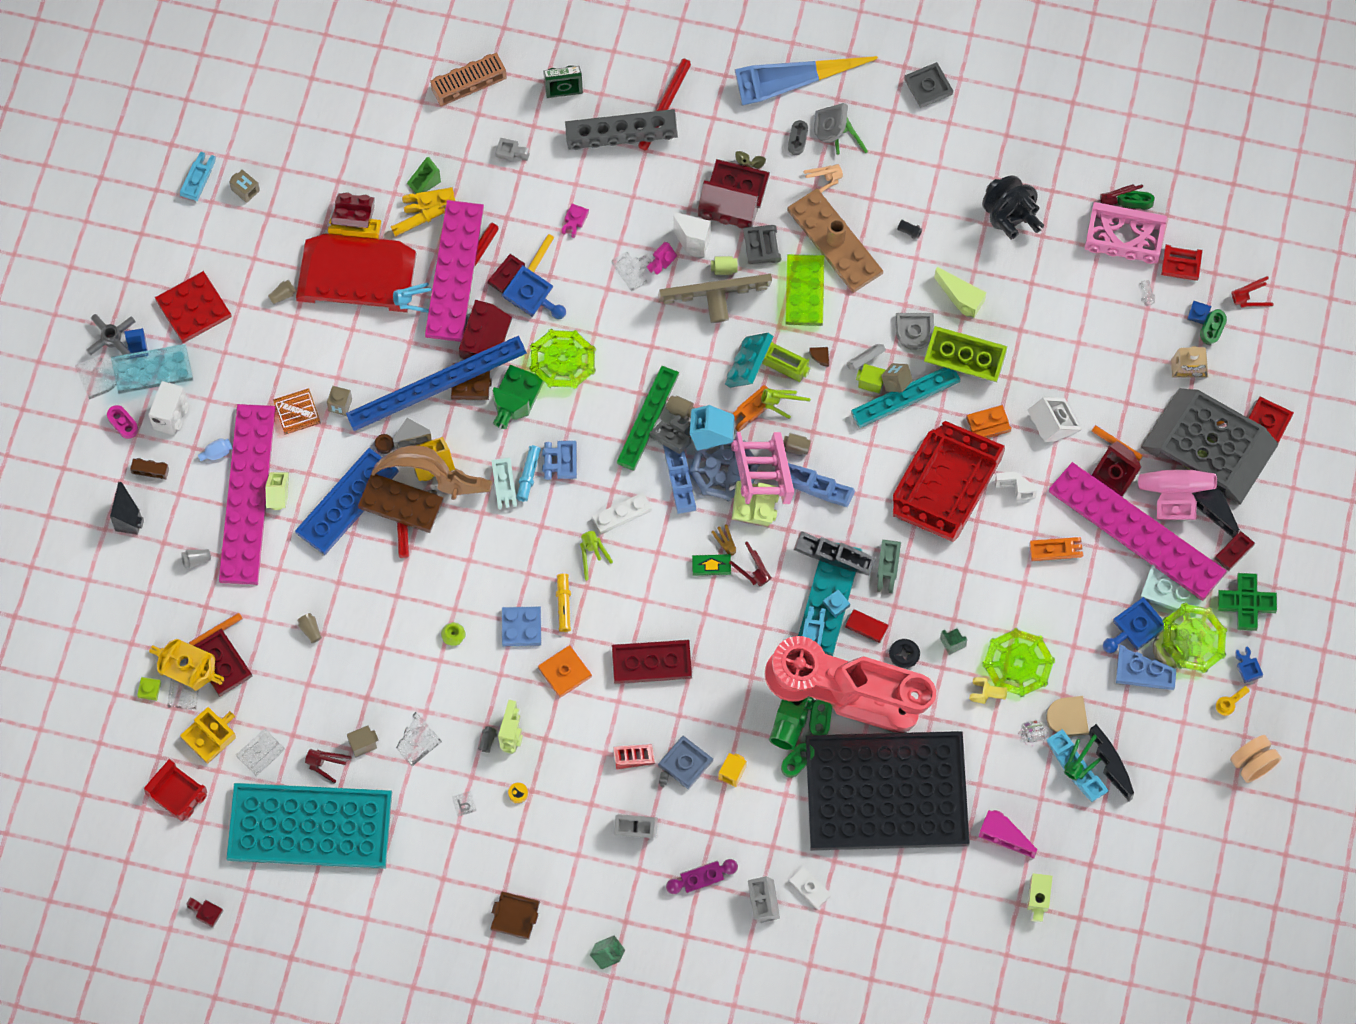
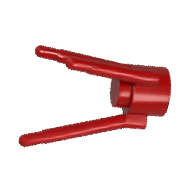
M1266 276L1232 291L1234 304H1240L1241 308L1273 306L1274 303L1247 302V300H1250L1249 292L1266 286L1267 283L1264 281L1268 280L1269 277Z

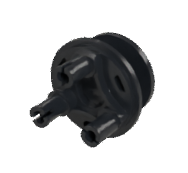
M1014 175L1006 176L1000 180L994 179L986 188L982 206L986 212L990 213V223L994 228L1003 230L1011 240L1018 236L1019 232L1015 226L1021 222L1028 223L1035 233L1041 231L1039 226L1044 228V224L1035 216L1040 207L1036 204L1038 194L1033 186L1023 185L1020 178Z

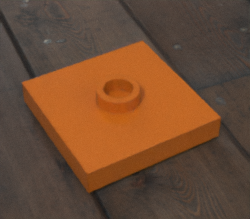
M570 645L538 665V669L560 698L592 677L590 671Z

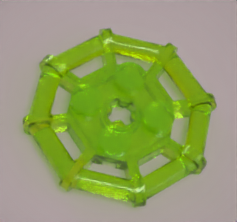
M549 329L545 335L530 345L531 366L529 369L543 380L549 388L571 387L576 389L579 384L596 372V348L585 340L577 330L561 331ZM557 338H570V339H569V340H561V339H557ZM551 339L552 344L549 347H544L543 345ZM574 341L578 342L583 348H577ZM538 352L544 354L543 361L538 362ZM587 354V364L582 362V355ZM561 355H565V358L568 359L565 361H561L558 358H560ZM546 367L548 372L552 374L551 377H549L541 368ZM579 369L585 370L575 378L574 374ZM556 376H568L570 380H559L555 378Z
M1182 603L1181 607L1168 617H1164L1163 643L1161 646L1169 653L1179 669L1186 668L1206 673L1209 668L1226 657L1225 645L1226 632L1228 630L1214 615L1212 608ZM1190 613L1200 614L1202 617L1201 619L1191 618ZM1183 615L1184 621L1179 625L1176 624L1175 620ZM1207 618L1215 627L1216 631H1212L1211 628L1207 625V623L1205 622ZM1171 629L1175 630L1174 633H1176L1173 641H1171ZM1191 634L1197 636V640H1198L1197 642H1196V641H1193V642L1191 641V638H1192V635H1191ZM1218 635L1217 648L1213 647V643L1215 641L1214 636ZM1174 645L1181 652L1182 656H1180L1178 652L1175 650V648L1173 647ZM1210 652L1214 654L1207 661H1204L1203 656L1206 653ZM1187 657H1194L1198 663L1186 661Z
M1013 628L1010 632L997 638H992L989 641L990 645L985 660L982 662V667L986 669L994 685L997 687H1007V692L1019 695L1020 697H1024V695L1041 687H1046L1055 658L1052 657L1043 641L1044 637ZM1014 638V644L1005 648L1001 645ZM1019 638L1033 642V644L1028 646L1026 643H1019ZM1037 646L1039 647L1042 655L1044 656V659H1039L1037 654L1035 653L1034 649ZM996 649L1001 652L999 661H993ZM1016 659L1023 661L1022 667L1014 665ZM1045 665L1042 675L1036 674L1038 666ZM998 667L1003 675L1001 679L998 677L994 668ZM1030 679L1035 680V682L1025 687L1023 686L1024 682ZM1013 680L1015 683H1018L1019 687L1005 683V681Z

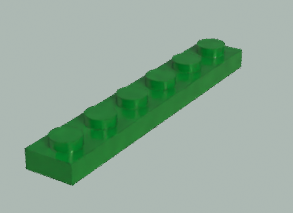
M661 366L619 455L618 465L635 471L650 439V431L655 428L678 379V371Z

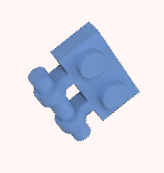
M557 441V448H552L551 442H545L544 449L542 450V456L544 457V465L542 466L544 479H552L553 472H557L558 479H577V442ZM553 456H557V464H552Z

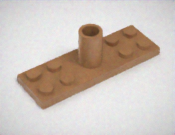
M818 188L787 207L790 215L852 293L883 274V269Z

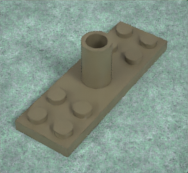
M771 274L659 289L658 299L659 302L664 304L675 303L674 300L682 299V302L692 301L693 297L707 296L710 322H724L729 320L725 293L737 291L738 294L748 293L749 289H756V291L767 290V287H770L772 283Z

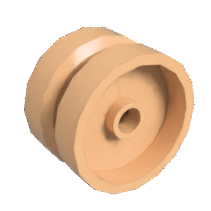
M1261 735L1237 750L1230 758L1237 769L1243 768L1240 774L1247 783L1265 775L1282 759L1276 749H1270L1272 743L1266 735Z

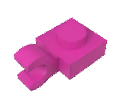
M664 242L652 254L655 259L647 265V269L650 273L654 271L658 275L662 268L666 269L674 261L677 254L668 242Z

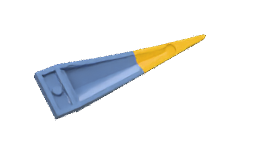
M878 57L752 65L734 70L742 105H747L769 99L876 60Z

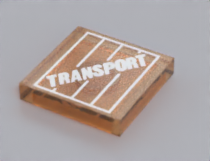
M309 388L273 399L284 435L321 423Z

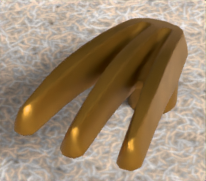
M727 524L724 526L729 541L721 527L717 528L725 543L721 541L714 531H711L727 554L734 555L736 553V547Z

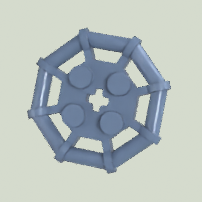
M719 445V450L712 454H708L706 451L714 447L698 451L695 448L696 452L689 469V475H692L701 494L731 501L734 498L735 489L730 491L729 488L735 485L737 481H741L735 452L731 449H724L723 445ZM744 449L746 457H755L750 449ZM703 457L706 459L705 467L699 468L701 458ZM748 464L749 472H757L758 467H760V464ZM721 465L728 466L727 472L724 470L720 471L719 469ZM701 474H705L708 478L709 483L707 485L701 477ZM719 485L722 486V488H725V491L714 489L712 487Z

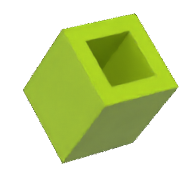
M864 364L863 369H859L857 373L858 388L880 394L883 385L881 375L886 370Z

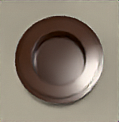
M388 434L379 435L375 439L376 450L381 454L390 453L394 448L393 438Z

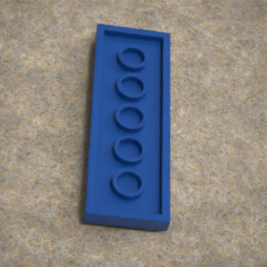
M368 448L299 525L295 533L326 555L364 512V510L358 509V504L374 466L383 457ZM389 467L380 470L376 474L393 479L399 470L396 467Z

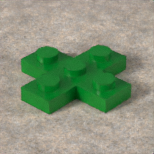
M1238 573L1237 591L1218 590V611L1237 612V630L1257 631L1258 613L1277 612V593L1258 592L1257 574Z

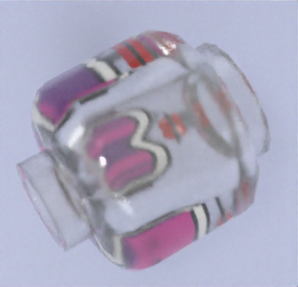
M1035 719L1021 725L1018 737L1021 743L1024 742L1026 746L1034 747L1045 743L1046 738L1049 737V732L1044 722L1042 723L1040 720Z

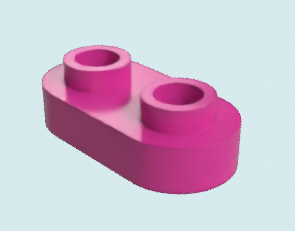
M114 405L108 409L107 418L122 437L131 439L137 435L138 426L136 421L122 406ZM116 415H120V418L115 419L114 417ZM126 429H132L130 432H126Z

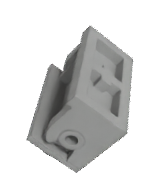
M767 876L748 880L754 920H759L763 923L780 919L774 880Z

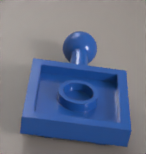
M523 265L502 294L503 298L532 317L541 305L550 310L555 319H562L566 315V309L563 305H554L546 299L553 285Z
M1143 597L1113 619L1114 624L1122 633L1115 638L1105 639L1103 649L1107 653H1114L1118 649V644L1128 639L1136 650H1139L1162 631H1165L1168 625Z

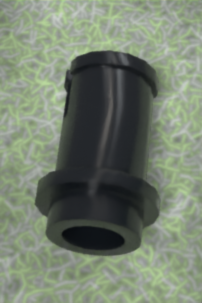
M903 219L897 228L898 231L910 235L912 239H918L922 233V228L919 225L915 226Z

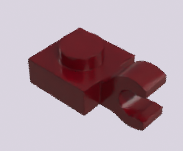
M190 897L186 903L187 908L197 912V920L214 928L223 913L222 908L207 900L202 905Z

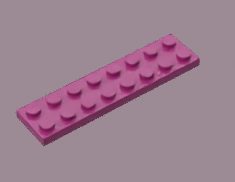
M447 200L425 338L458 342L462 340L484 204Z

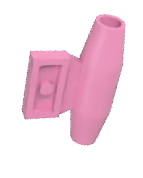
M1161 470L1140 474L1138 486L1140 490L1161 493L1157 500V520H1196L1197 501L1193 493L1216 489L1217 476L1215 473L1196 470Z

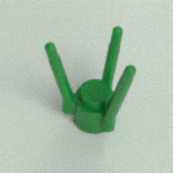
M1096 735L1092 736L1078 759L1073 761L1080 743V739L1076 740L1068 762L1064 766V774L1070 779L1076 781L1079 778L1082 780L1085 774L1102 760L1098 758L1084 770L1083 764L1080 763L1097 737Z

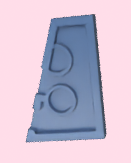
M1119 645L1116 683L1168 690L1175 689L1177 669L1157 660L1146 658L1139 652H1133L1126 649L1125 646Z

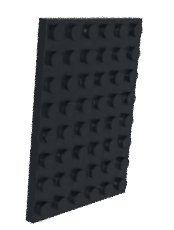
M963 731L805 736L810 851L965 847L970 845ZM810 745L814 749V757L812 759L810 756Z

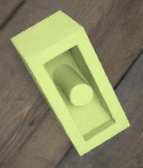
M289 472L269 473L266 483V508L273 510L286 508Z

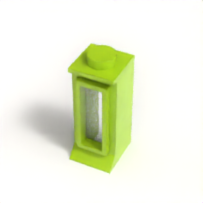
M771 342L762 362L763 365L798 382H801L803 377L806 378L811 369L809 367V359H805Z

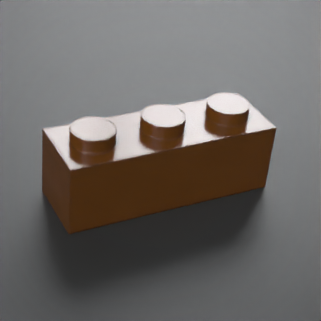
M133 458L130 470L135 475L167 480L169 467L165 462L158 463L153 460L146 461L141 458Z

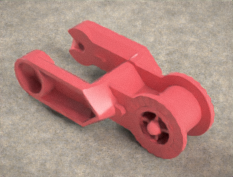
M794 636L783 640L777 646L774 654L769 658L765 666L766 684L779 698L796 702L812 697L830 703L837 715L896 733H904L912 729L917 723L919 714L924 713L936 698L934 683L923 674L865 656L851 661L825 654L817 642L804 636ZM911 693H917L918 699H915L913 696H911ZM899 708L905 711L906 714L901 715L899 713Z

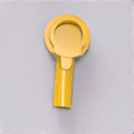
M1244 686L1231 697L1219 698L1216 702L1218 713L1224 716L1232 714L1235 710V703L1250 692L1249 688Z

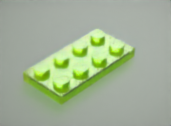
M787 254L785 325L823 326L824 255Z

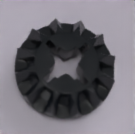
M899 639L891 645L889 658L892 664L908 669L915 666L920 659V649L910 639ZM903 647L906 653H910L907 655V660L900 656Z

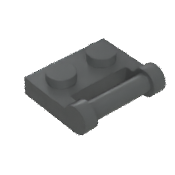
M776 225L743 228L748 264L778 263L782 260L781 254L778 251ZM763 234H768L770 254H766Z

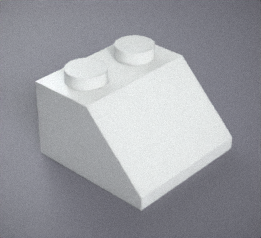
M674 212V234L686 253L695 257H705L710 241L711 221Z
M1043 397L1028 409L1030 419L1036 425L1039 436L1044 442H1056L1082 430L1065 398Z

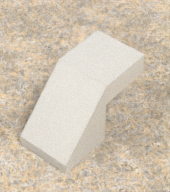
M1017 472L996 473V488L1015 486L1017 500L1036 498L1037 487Z

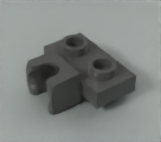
M680 415L675 416L669 422L670 425L661 421L650 431V438L680 454L692 443L691 437H689L690 421L681 425L679 421L681 419Z

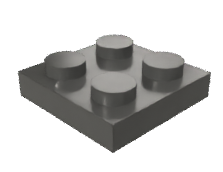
M937 62L904 75V80L920 108L953 95V89Z

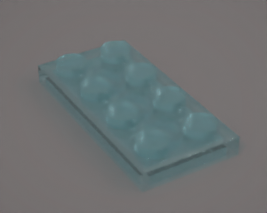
M186 344L111 357L118 394L159 387L162 381L171 384L193 381Z

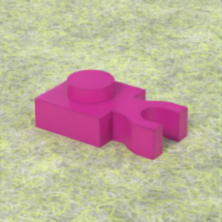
M572 203L565 217L567 224L563 226L562 234H566V231L571 229V237L575 238L577 227H583L589 214V209Z

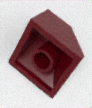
M1116 441L1109 446L1093 471L1092 476L1123 497L1142 467L1133 451L1119 441Z

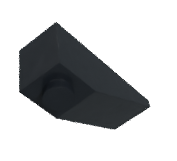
M1218 485L1216 489L1196 492L1194 494L1197 501V509L1232 538L1239 533L1240 529Z

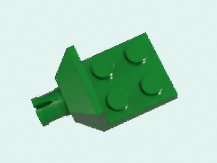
M509 365L499 389L494 387L492 390L494 405L498 413L493 424L498 428L502 424L501 429H507L511 418L516 420L529 416L545 382V377Z

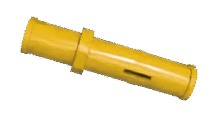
M440 202L429 209H422V212L390 227L396 237L425 222H431V219L445 214V210Z
M563 573L557 575L556 597H558L559 632L571 631L569 602L571 591L569 590V575Z

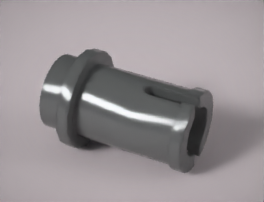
M486 726L482 730L483 736L478 750L490 753L494 737H497L496 729Z

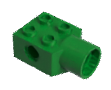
M807 697L796 702L782 699L769 741L781 749L794 750L802 728L806 725L808 710H811L815 699Z

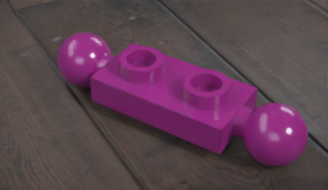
M727 859L723 862L722 866L719 865L718 861L680 873L682 880L670 879L666 883V889L670 894H678L683 887L686 893L724 880L723 873L728 875L736 873L738 864L733 859Z

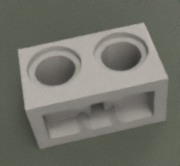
M617 814L615 816L614 835L656 838L658 818Z

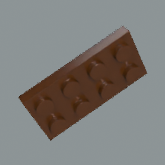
M375 474L374 476L370 475L358 504V509L431 533L444 497Z

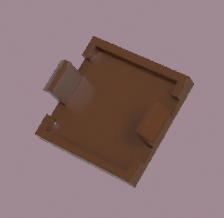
M501 891L499 902H494L491 913L494 914V919L490 929L529 940L533 925L536 924L539 913L537 912L540 901Z

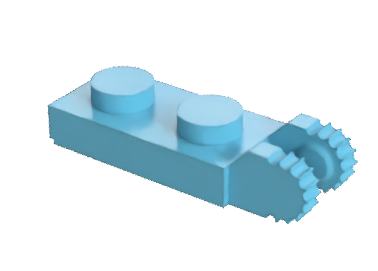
M199 153L180 190V196L198 202L212 171L211 169L215 164L216 156L211 155L207 164L203 165L205 153Z
M809 606L802 636L812 639L821 646L826 609L821 608L820 618L817 621L812 620L814 607Z

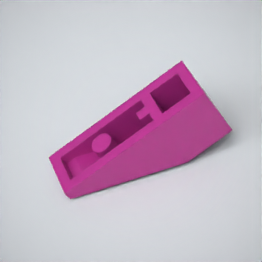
M988 810L979 837L1035 858L1037 848L1010 819L1000 811Z

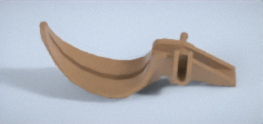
M412 445L399 448L381 458L371 472V475L374 476L382 469L395 466L415 467L429 471L437 478L438 490L451 494L452 500H455L457 495L490 492L492 480L466 475L457 468L453 472L449 471L444 460L434 450L424 446Z

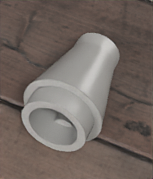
M209 549L186 550L181 553L184 567L192 568L211 560Z

